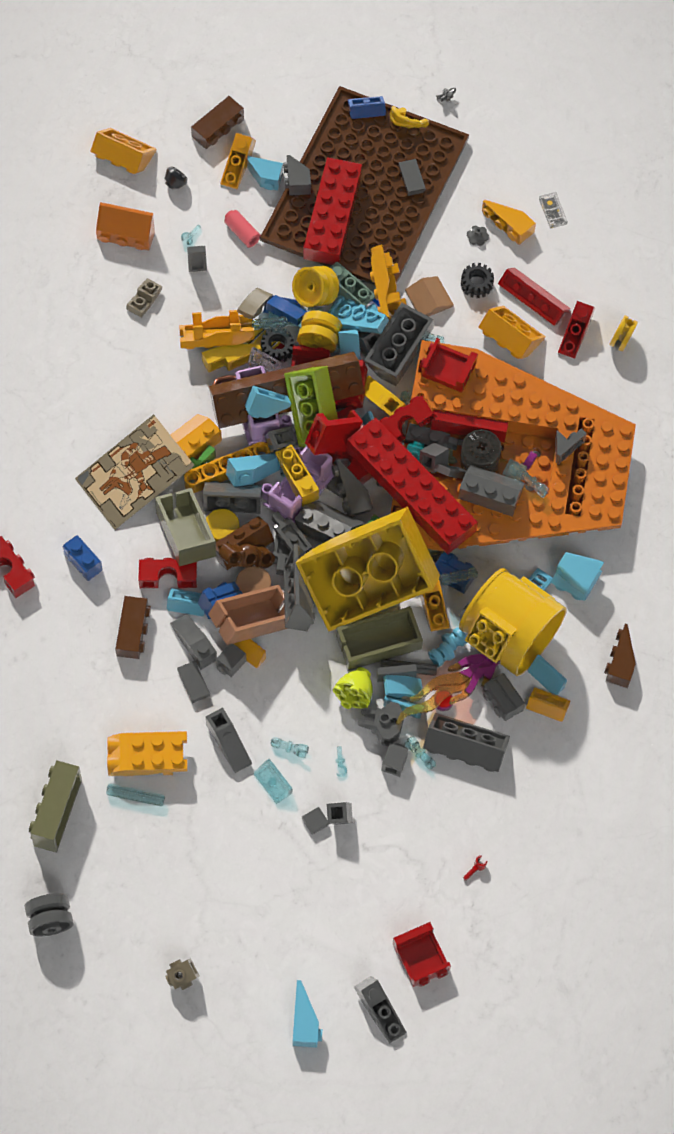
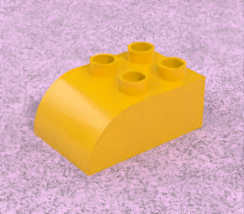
M408 507L336 536L310 550L295 562L328 632L431 591L440 578V574Z

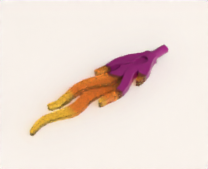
M473 654L449 666L447 669L449 672L458 671L464 667L469 668L460 672L443 674L429 681L417 695L411 696L409 701H420L430 692L437 690L435 694L427 701L403 710L396 724L399 725L409 715L433 711L444 699L452 694L462 692L451 698L450 705L466 699L472 694L480 678L483 677L482 688L486 682L492 679L497 665L500 664V660L495 663L484 654Z

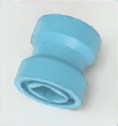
M459 627L453 629V632L450 634L446 633L441 636L442 641H446L453 651L458 646L468 644L465 641V633L459 630Z
M446 641L439 644L437 649L433 648L428 651L431 661L438 668L444 665L445 661L455 658L454 651Z

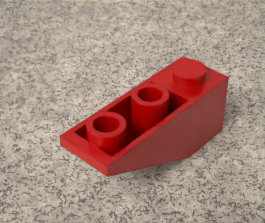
M580 301L576 302L558 353L576 358L595 312L594 306Z

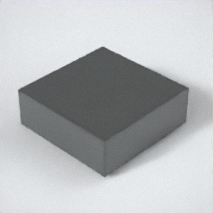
M319 807L302 816V820L312 835L329 825L327 818Z

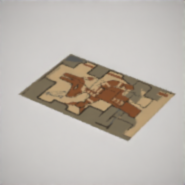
M153 414L75 479L114 530H116L190 470L194 464Z

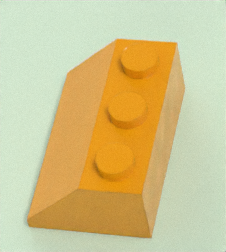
M108 128L96 132L90 152L94 153L95 157L99 159H107L111 161L112 165L122 166L126 168L127 172L136 174L144 171L157 149L113 128Z
M504 305L489 309L478 326L485 336L492 337L500 347L507 348L511 351V355L517 359L528 357L546 338V336Z
M199 414L171 434L172 438L189 459L191 457L198 459L209 445L215 447L222 441V432L210 418Z

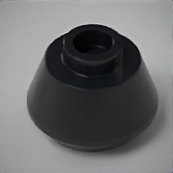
M173 166L167 168L164 179L166 180L165 184L169 188L179 189L187 184L188 178L184 173Z

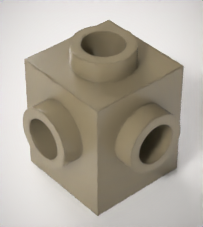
M191 958L184 962H181L179 959L169 964L170 969L166 971L167 975L165 977L170 987L173 986L174 989L181 987L184 990L192 986L193 983L191 981L200 975Z

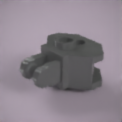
M390 702L382 709L377 708V710L361 709V714L374 718V722L360 719L358 720V725L371 729L372 733L377 735L381 745L389 746L390 743L393 744L399 740L404 721V713L399 703Z

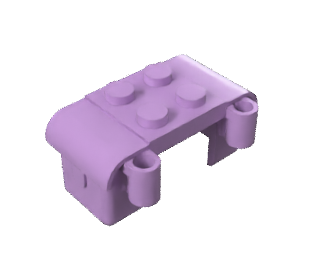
M257 366L237 371L235 378L237 380L266 372L263 366ZM276 413L274 416L253 421L252 416L248 415V422L242 423L248 445L266 442L265 435L269 431L292 426L291 417L283 415L280 418L278 413Z
M307 445L302 451L300 448H294L318 486L320 496L334 477L331 468L333 466L332 457L329 454L314 455ZM285 477L281 483L277 482L274 486L269 483L262 486V498L267 501L263 505L273 512L278 511L284 519L288 517V519H292L295 523L294 519L303 508L302 498L300 495L295 496L287 478Z

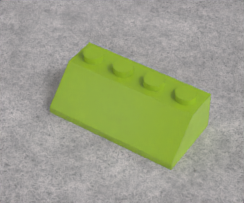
M328 366L312 367L284 374L299 447H306L305 441L316 414L323 413L328 420L338 419Z

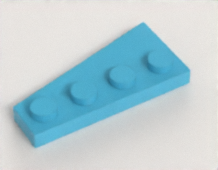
M339 295L327 312L341 321L342 329L348 330L357 329V331L380 334L389 321L385 314L373 309L369 310L362 304H355L353 300H346L341 295Z

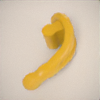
M395 106L391 107L390 120L396 126L420 128L429 125L428 119L419 121L405 117L407 110L403 107L397 109Z

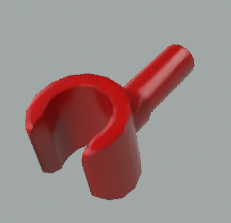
M482 855L476 858L472 869L463 877L465 881L478 870L482 871L485 869L488 861L485 864H479Z

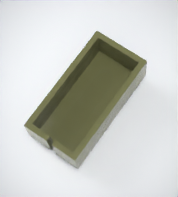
M192 488L175 492L176 508L174 509L172 493L155 497L156 514L179 566L216 557V541Z
M411 606L337 627L336 632L348 671L380 662L382 659L387 660L421 650L423 645V639Z
M56 760L55 765L50 767L48 774L49 782L44 785L42 802H38L35 814H37L36 819L31 821L29 826L30 838L33 841L34 847L57 853L82 782L79 766Z

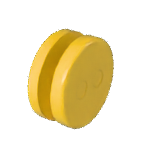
M624 315L609 345L614 347L616 341L619 340L622 343L618 350L623 352L638 321Z
M227 509L214 510L206 517L216 542L232 533L235 529L240 528L238 517Z

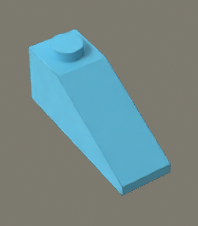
M275 453L229 458L226 475L234 487L252 485L279 471L280 463Z
M297 980L293 1046L317 1048L318 1041L322 1042L323 1029H319V1021L302 981Z

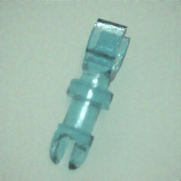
M519 468V471H516L517 476L528 483L527 486L533 487L536 493L544 498L549 490L546 485L538 482L535 476H530L523 468Z
M414 736L409 737L407 742L404 743L410 751L415 752V756L418 759L420 758L428 769H433L436 766L435 760L425 753L426 750L420 747L418 740Z
M278 737L271 739L270 744L272 747L285 749L288 753L293 752L301 758H306V754L309 751V747L304 744H293L292 741L286 742Z

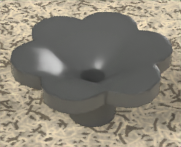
M472 226L471 230L467 231L470 244L482 246L485 241L489 240V234L485 227Z

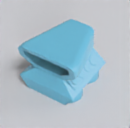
M566 552L557 566L551 583L554 584L556 589L570 593L574 599L585 601L602 573L600 569L604 562Z

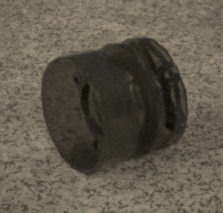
M483 429L474 430L469 433L462 443L461 468L467 471L470 465L495 473L498 470L502 449L498 437L492 432Z

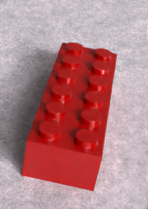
M327 157L303 248V259L334 265L336 262L340 263L362 177V164Z

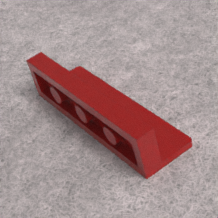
M516 268L506 269L498 282V285L554 326L558 324L565 312L571 310V308Z
M434 410L437 417H432L431 430L505 443L508 428L507 422Z

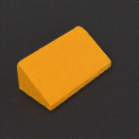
M248 639L233 643L246 653L247 662L255 668H258L265 661L266 650L253 640Z
M534 687L526 709L562 722L571 701Z

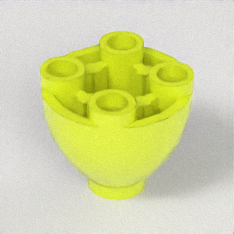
M358 667L356 671L345 674L335 684L333 692L344 708H368L372 698L373 686L370 679L371 673L367 669Z

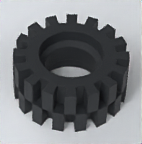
M472 263V267L470 265L466 266L461 276L462 291H465L467 296L470 293L472 298L474 295H477V298H480V295L486 297V293L489 294L493 289L494 273H491L492 269L490 267L487 269L485 264L482 267L481 263H478V266L475 263ZM476 276L484 279V283L476 285L470 279Z
M277 327V331L271 328V332L267 330L266 335L263 334L261 352L263 357L266 356L267 361L272 359V363H275V360H278V364H280L281 360L286 362L287 357L289 359L292 357L294 338L293 336L291 337L290 332L286 333V329L280 331V328ZM274 341H280L284 343L285 347L281 350H274L270 345Z

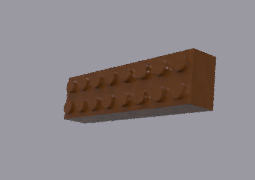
M350 352L208 386L218 428L221 429L248 422L249 414L245 404L253 386L280 393L289 398L284 374L293 371L328 366L334 401L364 394L360 364L356 354ZM291 406L278 412V415L292 412ZM252 417V418H253V421H254V420H258V419H263L262 417H259V418H254V417Z

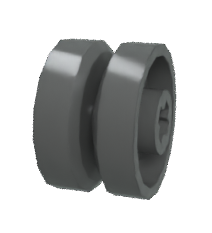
M54 893L38 896L27 901L24 905L26 916L30 918L28 921L30 935L40 937L55 935L67 931L74 925L72 914L68 912L70 903L66 894Z

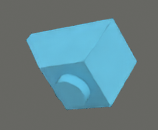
M248 156V170L260 187L278 191L283 175V163Z
M256 386L252 387L245 404L248 414L254 418H268L291 406L288 396Z

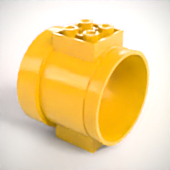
M501 568L484 583L474 596L461 618L459 630L468 634L465 638L467 643L493 662L497 663L500 660V664L515 676H520L529 669L536 656L541 655L549 645L566 616L567 608L526 577L519 579L515 575L510 574L505 568Z

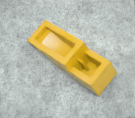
M254 344L220 346L202 352V362L208 373L223 366H226L227 370L231 371L261 358V347Z

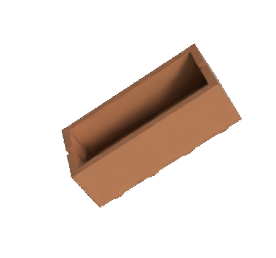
M279 585L217 600L208 614L216 628L220 627L219 633L226 645L288 629L285 628L284 606L282 607L284 604V592Z

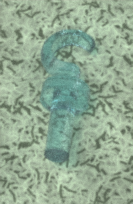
M338 746V759H335V763H338V767L343 768L345 772L342 775L336 774L339 777H344L347 774V768L343 765L345 759L342 758V746Z

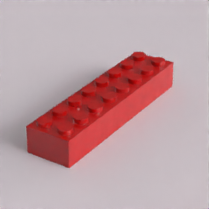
M376 417L347 439L346 450L403 509L409 508L413 519L447 554L476 533L478 522Z

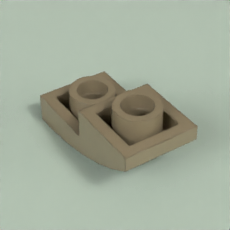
M147 278L138 287L137 294L127 303L126 309L142 318L160 294L163 286Z
M256 288L244 299L237 312L245 318L254 319L262 313L263 306L273 297V294Z

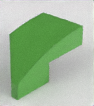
M209 445L198 460L191 457L190 460L194 464L191 469L213 461L216 458L215 448Z

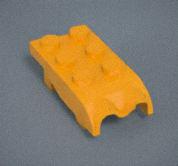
M383 245L371 248L372 272H370L372 282H375L376 285L374 295L380 304V307H377L378 312L385 314L390 321L400 304H406V299H401L400 293L396 292L397 285L394 274L400 273L398 263L393 264L390 253H384Z
M229 310V316H215L202 322L201 312L192 313V325H179L180 336H184L180 338V346L185 349L238 345L254 340L253 319L239 315L237 310Z
M187 731L119 733L108 737V776H136L158 773L173 775V772L188 771L187 759H183V743H187Z

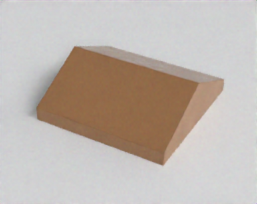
M438 276L421 278L405 289L415 310L427 316H432L454 307Z

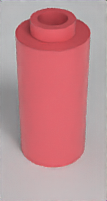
M231 210L225 215L224 223L248 248L258 243L261 235L238 210Z

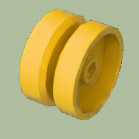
M327 266L303 267L294 275L292 292L297 302L305 307L327 306L333 303L338 296L339 280L336 273Z
M306 312L303 315L297 342L310 348L322 347L333 353L338 344V332H341L342 323L337 317L327 312Z

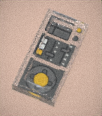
M557 192L539 196V201L550 229L567 225L568 220Z

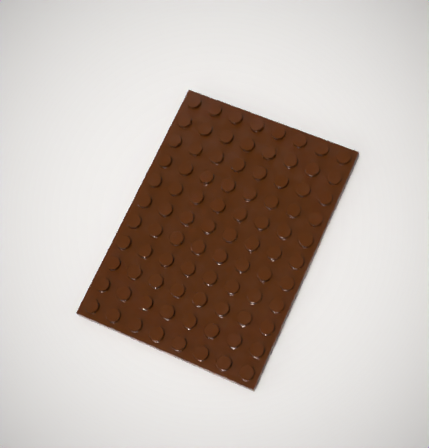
M339 86L300 160V163L310 169L311 194L289 195V188L285 189L260 236V241L303 257V248L327 157L362 164V177L339 264L357 279L375 285L370 276V272H372L371 248L383 245L384 253H390L393 264L398 263L400 273L394 274L397 285L469 139V134L428 119L429 125L427 127L407 128L396 126L390 120L392 105L385 103V116L351 119L348 100L367 98L368 96ZM406 111L405 117L410 119H417L419 121L427 119ZM416 159L426 189L424 193L408 196L398 164L399 162ZM316 262L329 268L332 266L330 264Z

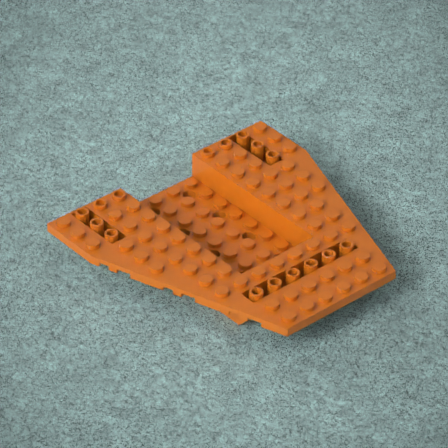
M422 340L411 399L422 395L426 398L433 411L439 410L508 423L505 443L448 433L451 437L466 441L465 445H458L457 449L453 450L452 456L456 458L457 463H449V466L459 467L467 471L470 465L524 482L525 485L532 484L535 487L534 490L529 491L524 485L512 517L458 499L463 479L449 477L439 472H430L478 522L476 533L459 545L458 549L474 545L487 546L509 543V541L513 540L525 541L528 538L536 537L540 539L563 536L578 532V534L586 533V531L597 529L602 531L621 528L636 424L483 351L440 343L468 356L471 351L478 354L477 364L461 393L421 376L422 369L419 368L423 357L427 358L429 354L427 350L430 343H434ZM414 419L408 420L406 434L410 423L418 425ZM431 422L424 427L431 428ZM582 428L587 433L585 442L558 465L555 462L556 432L559 431L565 438H568L573 432L577 433ZM404 440L403 446L407 449L409 443H406ZM500 445L503 447V450L495 451L493 447ZM531 451L539 452L540 456L536 458L528 471L522 468ZM394 498L390 514L403 509ZM415 521L427 549L444 551Z

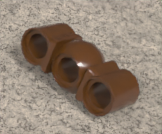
M227 543L219 549V557L230 567L242 566L249 568L255 565L256 567L269 568L275 561V555L262 544L251 545L247 543L239 546L238 544L232 545Z

